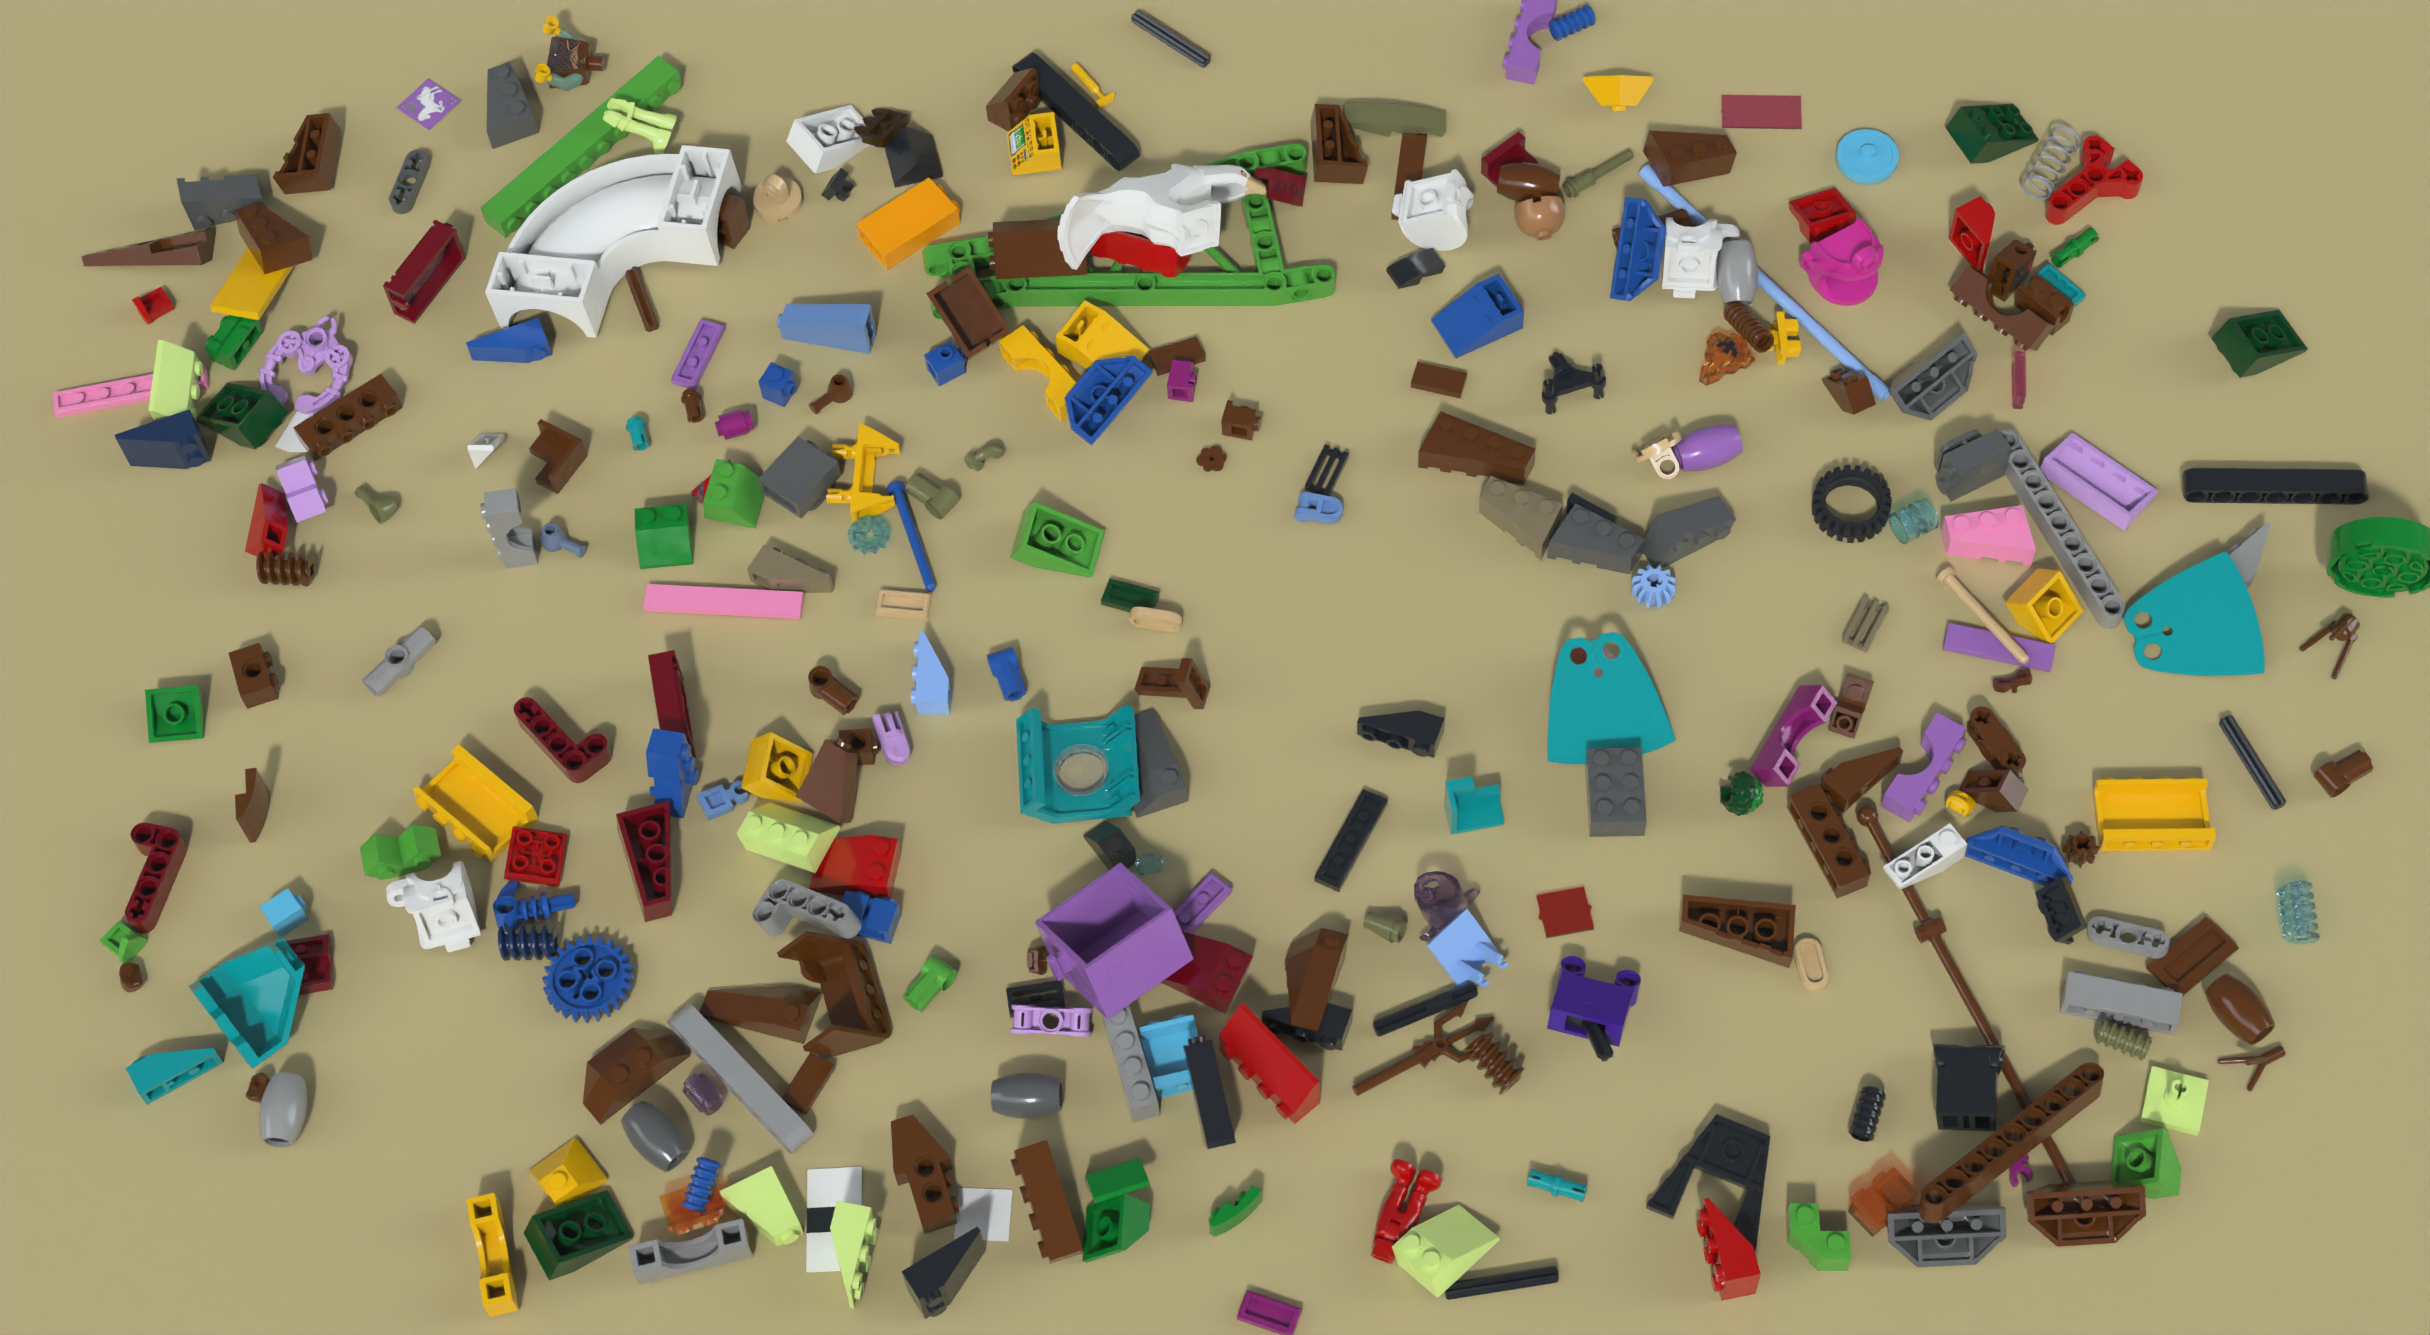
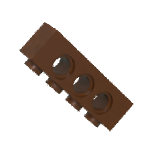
M380 374L293 428L301 444L314 461H317L329 455L331 451L339 446L350 442L365 430L373 428L375 424L383 419L394 415L402 408L396 392Z
M1816 784L1789 795L1787 809L1836 898H1840L1867 887L1871 870L1865 859L1862 860L1859 856L1855 839L1852 836L1849 837L1845 831V823L1840 814L1836 815L1829 793L1827 791L1824 792L1820 784ZM1812 815H1820L1824 819L1818 820L1815 819ZM1825 838H1834L1836 842H1828ZM1845 860L1849 865H1841L1837 861Z

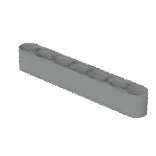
M688 1003L667 1021L674 1033L790 1154L813 1136L807 1124L693 1005Z

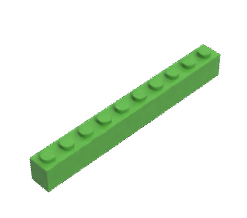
M657 56L481 207L485 222L505 238L518 230L520 225L525 222L528 216L544 200L574 180L584 170L589 169L593 162L606 154L619 140L625 138L628 132H622L617 127L614 128L603 120L604 112L609 110L607 104L610 98L635 102L636 107L653 112L682 87L679 71ZM632 118V120L637 121L639 123L643 122L642 120Z

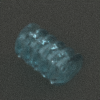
M2309 881L2289 882L2282 885L2277 891L2278 906L2281 909L2282 936L2284 940L2293 944H2310L2320 938L2319 933L2314 932L2318 930L2319 926L2317 923L2312 922L2317 919V914L2312 912L2316 905L2314 902H2311L2314 899V894L2309 891L2313 888L2312 883Z

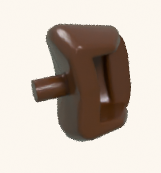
M1040 945L1028 948L1027 966L1030 973L1044 975L1047 972L1048 962L1046 960L1047 949L1045 946Z
M131 962L123 963L120 966L119 975L122 988L126 992H135L143 985L140 966Z
M258 1073L252 1076L246 1093V1098L250 1101L261 1103L265 1088L270 1081L265 1073Z

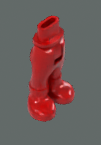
M1394 1159L1390 1165L1391 1173L1395 1177V1184L1392 1185L1390 1194L1381 1208L1375 1227V1238L1372 1241L1375 1246L1371 1256L1388 1264H1392L1395 1258L1392 1246L1412 1227L1417 1226L1422 1208L1427 1201L1426 1196L1430 1192L1439 1189L1443 1180L1432 1171L1420 1170L1407 1206L1403 1212H1400L1403 1201L1408 1194V1188L1415 1178L1416 1169L1410 1163L1399 1159Z

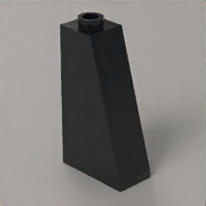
M1204 1036L1188 1039V1045H1183V1051L1204 1146L1207 1149L1236 1143L1212 1040L1205 1041Z

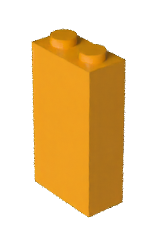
M927 178L856 223L858 237L882 265L889 270L959 225L960 208L955 200H949L940 184H935L930 178Z

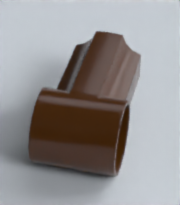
M817 666L809 672V688L813 697L823 699L842 715L849 714L855 708L859 696L834 678L827 667ZM821 680L826 681V683L822 685L816 684V682Z
M2358 750L2336 763L2330 761L2324 764L2313 776L2327 794L2333 798L2343 793L2351 783L2372 772L2374 767L2368 754Z

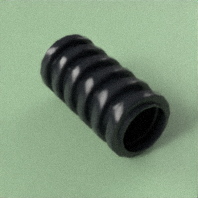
M1872 1086L1861 1088L1860 1092L1862 1095L1858 1098L1857 1111L1853 1115L1855 1119L1851 1121L1852 1127L1849 1128V1134L1856 1140L1863 1142L1874 1139L1873 1133L1877 1130L1878 1117L1882 1113L1880 1109L1883 1108V1101L1886 1099V1094L1882 1090Z

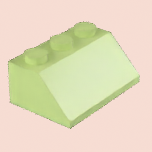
M158 340L148 411L153 420L156 421L190 409L196 421L197 414L194 404L195 400L199 399L200 394L197 381L198 376H202V361H199L194 351L164 340Z
M769 802L750 810L736 834L748 851L816 873L839 832L840 826Z

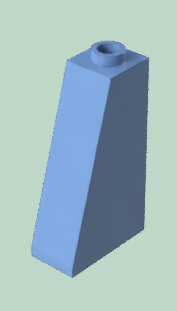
M786 304L783 314L780 313L777 320V327L780 328L782 339L867 354L871 353L877 334L872 308L869 304Z

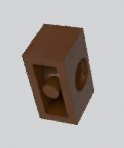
M260 643L229 652L239 694L247 709L278 699L276 688L280 686L275 672L271 673L269 668L274 666L269 651L264 652Z

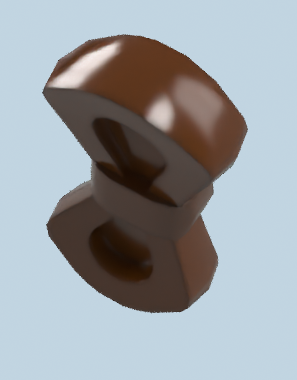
M2019 670L2010 678H1994L1993 689L2000 693H2005L2012 689V693H2017V687L2032 683V674L2029 670Z

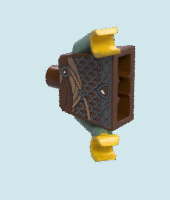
M548 16L546 18V23L542 27L543 32L547 35L553 33L556 35L551 38L547 65L540 63L535 69L537 73L535 76L536 82L544 83L547 80L549 88L569 91L577 86L587 85L590 81L591 71H604L605 58L593 56L588 42L581 40L563 27L558 28L559 22L556 17Z

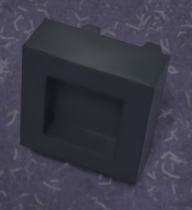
M840 168L831 177L821 195L827 200H830L835 195L838 200L844 202L848 195L842 191V188L849 192L854 188L850 181H845L849 173Z

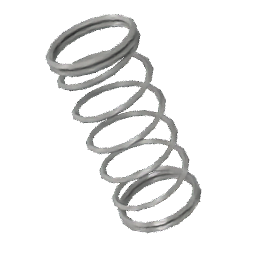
M2062 125L2052 128L2049 138L2044 143V147L2039 151L2038 157L2033 162V167L2028 170L2027 177L2021 183L2023 191L2028 196L2041 201L2050 198L2055 190L2053 183L2060 182L2059 174H2063L2066 171L2064 164L2071 162L2070 154L2076 153L2077 148L2081 145V138L2075 130ZM2057 129L2069 131L2075 135L2078 144L2075 145L2065 137L2054 136L2053 133ZM2056 138L2067 140L2073 147L2061 144ZM2050 140L2053 146H2046L2047 142ZM2047 148H2056L2058 151L2067 154L2069 161L2062 162L2056 157H2052L2049 155ZM2044 149L2048 156H2041ZM2066 150H2074V151H2073L2072 153H2068ZM2049 157L2053 161L2062 164L2064 167L2063 171L2056 172L2054 169L2045 166L2041 158ZM2039 159L2042 165L2035 166L2036 161ZM2044 167L2048 171L2056 173L2058 180L2051 182L2049 179L2040 176L2036 168ZM2034 169L2037 175H2030L2031 170ZM2030 179L2043 183L2049 191L2037 188ZM2029 180L2035 189L2043 193H2049V195L2041 197L2032 194L2025 187V181Z

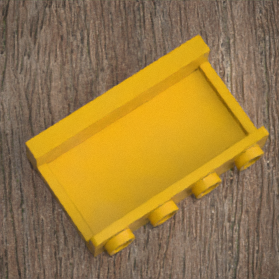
M458 744L451 751L454 759L422 789L418 786L412 788L416 797L414 802L424 812L427 809L433 813L432 817L440 826L445 827L447 825L451 828L452 835L459 842L463 843L466 841L471 845L469 847L470 850L478 858L481 859L484 856L492 863L509 847L513 826L529 828L538 819L534 807Z
M2190 776L2184 779H2171L2170 777H2159L2157 779H2143L2142 777L2115 779L2113 777H2105L2097 780L2092 793L2099 851L2211 850L2216 840L2215 828L2210 827L2206 797L2208 779Z

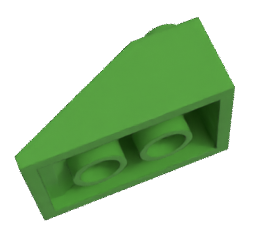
M1033 502L1022 513L1010 558L1036 568L1091 578L1105 530Z

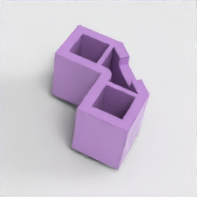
M303 455L275 466L296 522L326 512L325 504L329 503L324 489H319L314 476L318 475L313 460L307 461L306 456Z

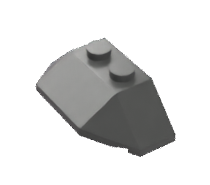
M1960 333L1927 352L1896 377L1888 392L1902 413L1932 420L1968 391L1974 361H1976L1978 353L1965 333Z
M1965 1202L1938 1223H1928L1920 1217V1204L1908 1205L1887 1212L1888 1242L1916 1267L1976 1265L1999 1242L2001 1243L2006 1238L2005 1207Z

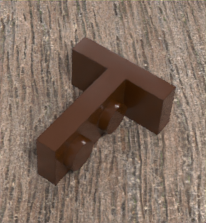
M1182 658L1179 669L1141 667L1134 690L1138 695L1187 698L1193 709H1204L1210 685L1193 659Z

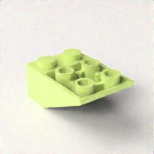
M837 1201L830 1230L849 1306L854 1308L856 1299L861 1300L863 1295L864 1282H862L863 1272L868 1273L871 1264V1255H868L870 1245L876 1244L878 1228H875L876 1218H873L871 1207Z

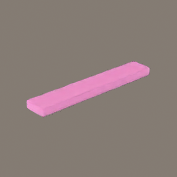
M203 364L202 376H198L197 381L200 391L209 389L205 364ZM153 374L53 392L54 414L59 418L149 401Z
M647 584L643 608L644 611L801 619L804 594L797 591Z

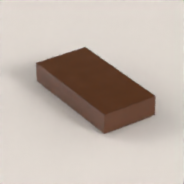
M1197 336L1149 351V358L1157 376L1170 372L1172 359L1189 360L1194 365L1205 361V355Z
M1417 362L1411 381V388L1461 399L1467 373Z
M810 1052L782 1099L790 1107L807 1115L836 1069L835 1064Z

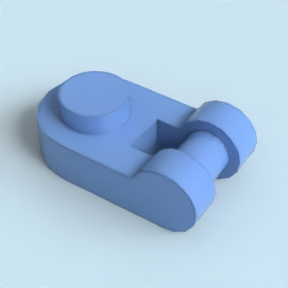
M1301 492L1298 498L1300 505L1296 508L1294 518L1300 522L1313 521L1334 524L1343 516V505L1339 499L1332 496ZM1313 505H1314V506H1317V507H1316V510H1315V509H1309V508H1310L1311 506H1313Z

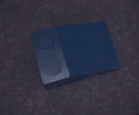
M190 409L115 434V438L130 466L188 469L211 461L204 436Z

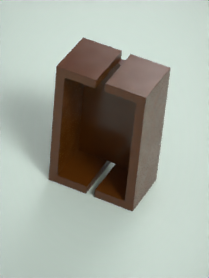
M969 266L950 278L953 283L952 286L949 287L945 281L926 293L968 360L987 349L986 343L988 341L993 345L1011 333L1006 322Z

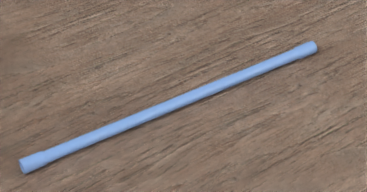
M1649 164L1640 170L1639 176L1648 185L1657 190L1677 210L1684 209L1687 211L1689 220L1695 227L1708 221L1671 186L1663 187ZM1758 268L1757 285L1794 319H1798V323L1848 370L1866 375L1875 397L1881 402L1887 400L1890 397L1888 392L1890 388L1864 367Z

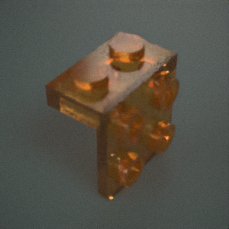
M717 1184L711 1187L713 1193L708 1196L710 1202L705 1204L707 1210L703 1213L685 1208L681 1204L682 1201L686 1200L684 1194L689 1192L690 1188L688 1187L660 1195L659 1198L668 1223V1233L675 1231L676 1236L692 1231L695 1224L703 1222L704 1226H708L721 1221L720 1216L724 1215L725 1208Z

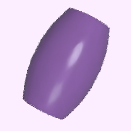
M1717 424L1694 430L1683 436V439L1674 445V453L1679 460L1682 471L1709 470L1731 461L1743 452L1739 432L1735 425Z

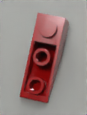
M261 483L257 491L245 552L257 557L259 552L263 551L265 559H267L269 552H274V555L277 556L280 552L284 551L288 522L284 493Z

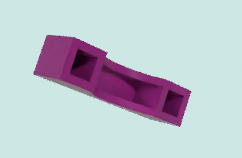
M1805 685L1797 688L1751 766L1750 770L1765 787H1788L1801 766L1794 758V752L1798 743L1809 731L1825 724L1836 706L1837 701L1823 685Z

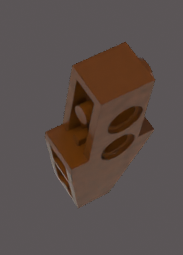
M913 1114L891 1121L893 1171L898 1186L906 1183L910 1184L924 1234L957 1224L955 1214L959 1213L960 1209L956 1196L950 1197L947 1189L952 1187L948 1170L953 1169L950 1156ZM924 1168L934 1169L929 1175L920 1174ZM933 1193L941 1194V1197L936 1201L928 1200V1197Z

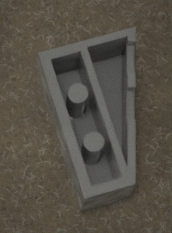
M1720 496L1658 514L1644 538L1643 554L1654 569L1659 564L1664 568L1717 540L1727 537L1736 518Z
M1575 503L1549 541L1548 558L1556 560V557L1572 560V563L1581 564V562L1594 564L1600 569L1630 574L1643 555L1645 539Z

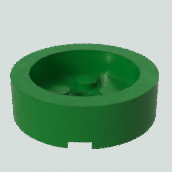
M2370 517L2345 523L2336 528L2329 536L2327 575L2334 578V584L2338 587L2359 595L2390 598L2395 597L2396 592L2409 591L2410 595L2422 592L2430 587V528L2415 521L2395 517Z

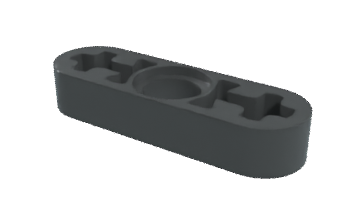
M423 150L409 152L404 160L389 196V202L395 213L405 214L410 212L416 202L430 168L428 156ZM408 178L416 179L412 185L407 186L403 184Z

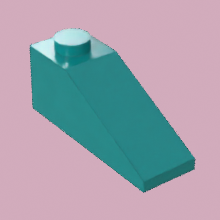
M214 1048L150 1054L136 1059L132 1065L126 1067V1070L139 1095L148 1105L221 1065L223 1061Z

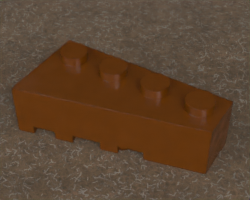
M1440 411L1418 451V468L1428 469V467L1440 468L1442 472L1451 473V470L1464 472L1466 476L1476 477L1477 475L1492 476L1508 483L1524 485L1534 467L1536 449Z
M1683 895L1680 908L1679 931L1790 968L1793 959L1796 905Z
M1044 1140L1014 1150V1159H1011V1164L1015 1176L1020 1175L1024 1185L1019 1187L1024 1204L1029 1202L1033 1212L1028 1214L1033 1231L1039 1230L1042 1241L1037 1242L1042 1259L1048 1257L1049 1263L1052 1264L1082 1254L1083 1248L1048 1141Z

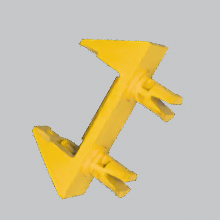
M859 423L858 438L855 444L833 443V450H831V454L836 459L855 460L853 485L850 489L827 488L828 494L826 495L827 504H850V515L853 525L863 523L895 507L894 495L881 496L878 493H873L876 467L875 457L886 456L887 454H901L897 442Z

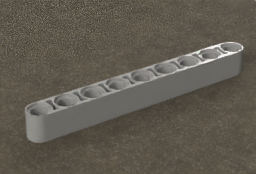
M2010 429L2001 430L2000 433L2012 447L2005 476L2098 624L2106 629L2117 627L2125 610L2123 599L2020 436Z

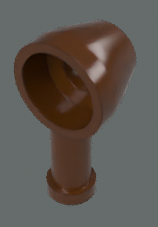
M834 375L828 384V392L815 402H811L809 407L817 415L821 409L831 402H847L853 396L851 382L844 375Z

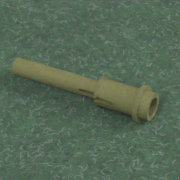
M1628 149L1592 171L1586 170L1583 174L1572 180L1567 179L1563 185L1564 193L1569 198L1578 197L1581 191L1596 184L1597 179L1634 158L1632 151Z

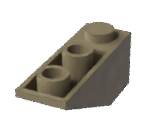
M763 545L747 568L751 582L767 590L832 593L834 590L831 576L825 570H816L808 566L802 559H793L776 547L772 549Z

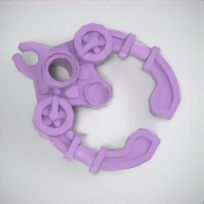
M325 315L316 323L314 328L302 333L286 331L278 337L277 343L266 354L265 358L267 360L263 368L258 370L262 390L270 391L283 406L287 402L289 395L281 386L274 385L276 374L273 372L276 363L282 364L284 357L296 358L299 356L298 368L304 375L314 374L318 367L326 362L329 368L334 371L331 375L334 382L331 388L326 387L324 392L318 397L307 394L298 396L294 409L306 415L315 414L331 405L336 399H340L342 387L349 381L348 377L353 357L345 346L339 345L334 337L338 327L336 318H331L332 326L329 329L324 330L322 327L330 319L329 316Z

